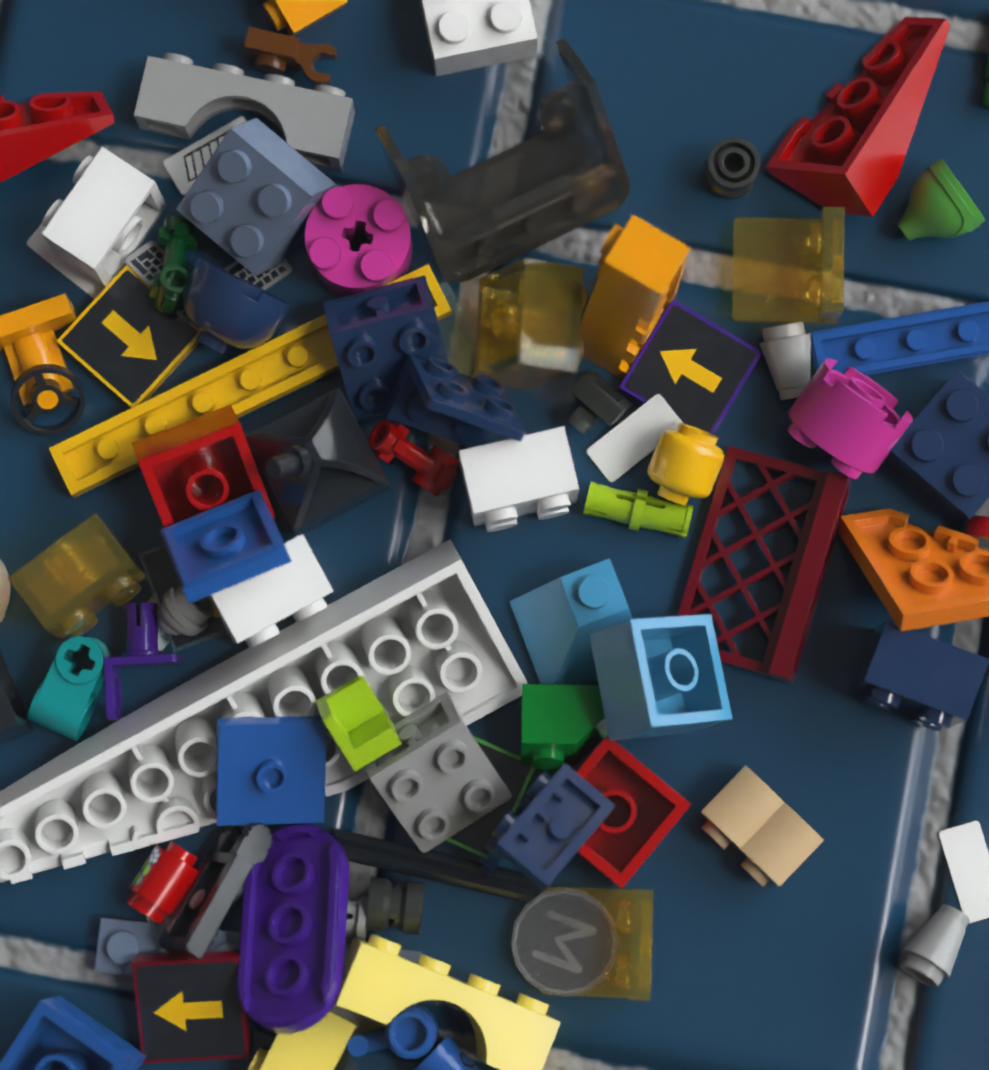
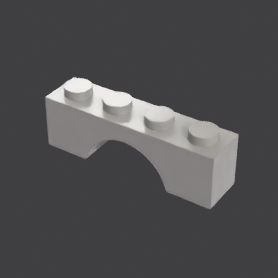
M164 53L162 58L147 57L134 112L135 120L140 129L191 139L199 127L211 117L229 110H249L270 119L281 130L287 144L314 166L342 171L355 114L353 99L345 97V91L328 85H316L315 90L296 87L292 79L275 74H266L264 80L244 76L242 69L228 64H214L213 69L195 66L192 59L175 53Z

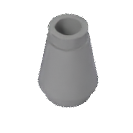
M803 321L762 329L764 342L759 343L776 389L779 391L780 400L798 398L811 380V333L805 334Z
M942 904L938 912H935L902 950V954L905 957L900 964L901 969L922 984L938 988L942 979L948 980L950 978L970 919L958 909Z

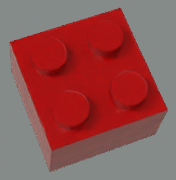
M231 405L131 443L164 528L258 490L261 491L272 518H276L241 424Z
M607 735L576 773L616 806L579 849L577 854L619 889H622L691 804L616 741H610Z

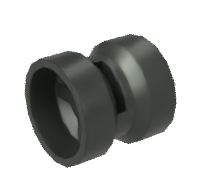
M731 137L719 141L712 148L704 174L705 183L714 195L725 200H737L749 193L754 186L760 168V157L755 146L745 139Z
M371 877L366 930L382 932L389 924H393V927L399 928L404 934L420 935L425 882L408 881L404 885L392 887V883L386 878Z

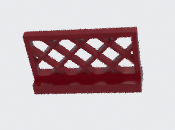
M728 445L677 615H699L708 609L710 610L722 632V635L716 638L717 645L719 646L727 641L733 652L732 654L719 650L721 663L769 676L773 680L786 684H794L838 535L840 516L844 514L851 491L852 482L850 477L833 470L824 472ZM737 461L759 467L767 484L739 498L731 483ZM767 470L782 473L783 475L772 480ZM796 477L815 482L811 501L790 512L777 488ZM729 490L734 502L723 507ZM772 491L785 516L757 530L744 506ZM739 509L752 534L724 548L716 533L719 520ZM807 513L801 532L795 520ZM790 523L799 539L796 552L775 562L762 538ZM714 540L720 552L708 558ZM757 541L770 566L742 580L729 556ZM724 559L738 584L710 599L701 583L704 569ZM792 564L786 582L780 570ZM775 573L784 589L781 602L760 613L747 588ZM699 590L705 602L693 608ZM742 591L755 617L727 631L714 606ZM777 614L771 633L765 620ZM760 623L769 639L763 662L741 656L732 638Z

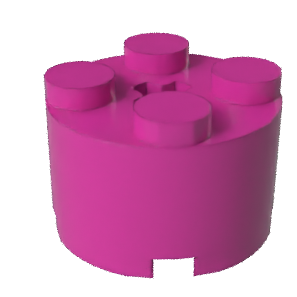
M364 184L334 187L324 194L321 200L314 206L307 219L305 246L312 269L318 279L335 295L344 297L386 286L390 282L406 275L412 258L410 226L402 205L385 191ZM359 234L366 235L369 244H362L359 251H352L349 240H355Z
M826 358L788 411L789 417L793 421L788 428V432L794 439L806 447L814 448L817 444L834 456L831 463L840 472L850 478L858 479L862 472L875 473L890 453V450L912 423L913 417L907 410L901 418L893 410L898 400L874 380L852 367H849L845 374L835 371L833 367L838 361Z

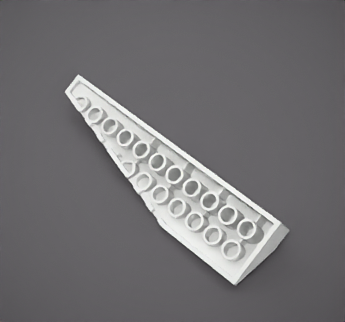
M451 539L336 600L314 615L284 628L270 639L253 648H247L165 693L0 791V883L10 880L11 884L33 879L32 874L59 866H63L64 870L86 864V859L110 852L112 856L198 833L200 827L216 823L217 718L321 716L316 700L359 675L364 676L393 724L401 721L446 691L457 705L466 725L521 697L522 684H528ZM328 729L326 740V797L345 792L369 779L365 767L356 772L353 770Z

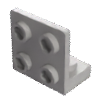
M447 691L394 724L401 745L364 766L375 788L423 853L436 847L509 801L512 797L509 788L469 731L457 705Z

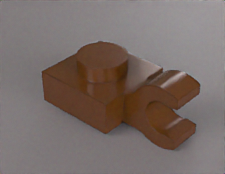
M253 27L248 28L244 48L248 61L255 62L254 67L256 69L275 75L284 74L285 69L299 72V69H301L306 79L312 85H331V76L326 73H319L313 67L319 59L337 60V49L333 46L323 43L316 45L301 43L298 37Z

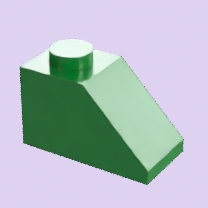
M522 684L521 765H532L536 769L545 771L560 769L564 764L575 765L608 735L599 685Z

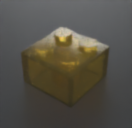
M524 258L480 278L473 378L478 373L496 379L503 386L532 390L576 374L584 351L583 341L580 338V319L587 299L586 289L583 286V268Z
M95 513L8 577V579L44 628L63 639L69 634L71 637L82 636L99 622L95 614L113 602L116 607H119L132 599L142 589L138 582L147 577V575L112 528Z

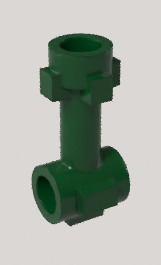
M174 215L167 217L157 233L156 243L166 246L164 264L160 275H154L149 296L153 306L165 314L177 312L183 304V291L189 272L184 268L186 250L195 251L198 242V234L194 233L195 225L184 216Z

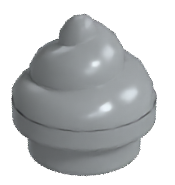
M172 586L164 593L163 601L160 605L161 617L158 621L160 632L175 636L181 634L195 636L201 633L208 626V619L214 613L209 599L204 597L189 604L182 586Z

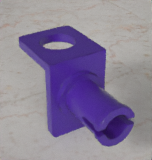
M135 603L123 605V611H125L126 652L121 653V657L104 658L107 720L117 722L123 718L121 669L183 665L182 656L178 654H164V651L158 650L157 603H140V606H136Z

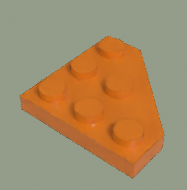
M890 508L840 516L838 534L901 632L989 617V551L978 547V538L940 525L936 528L935 532L908 524V514Z

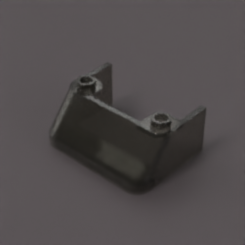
M565 38L555 42L569 83L552 91L542 100L538 109V120L543 133L451 177L444 162L434 155H419L406 161L386 127L382 125L374 129L397 186L441 273L450 281L464 282L486 273L616 210L628 197L630 182L596 81Z

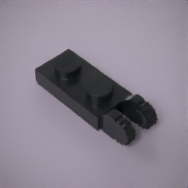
M250 823V825H229L224 828L225 832L220 834L212 850L207 853L198 869L200 873L183 896L158 940L160 942L159 946L171 954L201 960L205 951L216 941L219 933L218 927L228 909L241 896L245 886L244 881L253 864L263 862L268 854V848H271L273 835H271V829H268V825Z

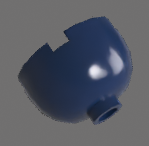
M197 257L190 270L183 291V309L187 320L200 330L196 340L222 354H225L228 346L248 350L264 344L272 338L280 327L291 306L244 278H239L226 272V269L201 257Z

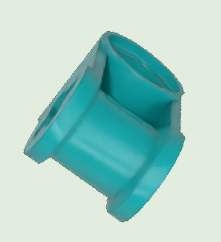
M84 636L71 637L63 642L57 651L46 678L39 686L32 700L27 719L77 742L90 721L97 696L105 681L104 658L111 657V652L107 645L97 638ZM89 647L88 657L95 661L94 668L82 669L79 673L80 664L73 659L74 653L76 651L85 652Z

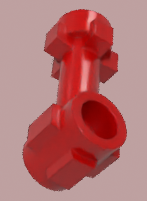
M382 420L377 423L368 439L370 447L376 450L374 455L388 464L393 457L398 458L417 471L411 480L437 497L443 489L447 490L458 474L455 469L460 463L459 460L436 445H433L429 453L422 450L406 439L410 430L399 422L394 421V423H391L388 420Z

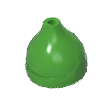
M940 157L935 162L933 161L929 164L928 168L916 178L910 190L906 210L897 225L909 241L922 237L949 239L972 232L980 227L986 219Z

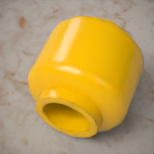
M679 423L677 430L667 429L663 431L647 470L650 479L660 485L657 494L681 505H687L690 497L698 499L708 497L724 461V453L716 445L718 437L684 423Z

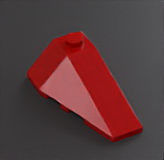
M904 17L862 58L864 69L844 87L837 83L826 94L830 102L811 121L803 116L790 129L765 167L770 175L832 213L873 217L901 171L950 28L947 19Z
M101 91L41 93L32 97L30 103L23 104L4 101V95H0V183L114 124L113 112Z

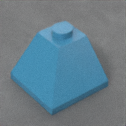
M610 558L561 576L509 601L540 684L589 685L597 682L598 678L589 635L632 619L630 609Z

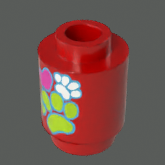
M172 841L165 850L156 845L129 886L132 893L126 903L162 925L169 914H174L183 896L200 873L193 868L198 858Z

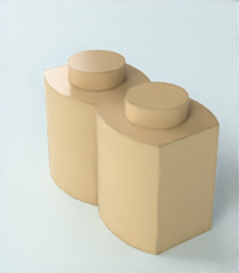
M746 765L700 812L707 819L701 827L702 830L723 850L732 843L746 857L740 866L762 887L769 881L775 886L780 887L824 841L813 828Z

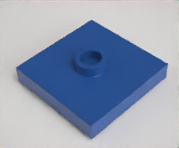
M260 490L160 530L189 604L292 562Z
M321 716L217 718L215 807L217 826L250 825V823H324L327 727Z

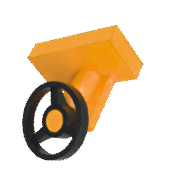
M65 293L0 316V350H5L15 379L10 394L13 415L22 427L40 435H54L70 429L80 419L85 407L83 386L78 377L67 369L55 331L69 327L77 319L74 306ZM73 384L78 390L79 398L67 393L74 390ZM18 392L24 407L31 405L24 417L16 405ZM62 405L77 407L75 412L62 423L52 426H41L32 423L40 413H54Z

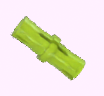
M590 482L583 515L602 517L628 524L629 530L639 531L641 527L686 539L694 506L681 505L647 496L648 491L638 489L637 493Z

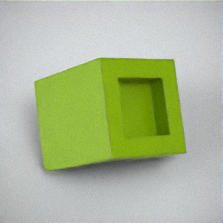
M359 675L316 700L325 726L355 772L401 745L393 722L364 676Z

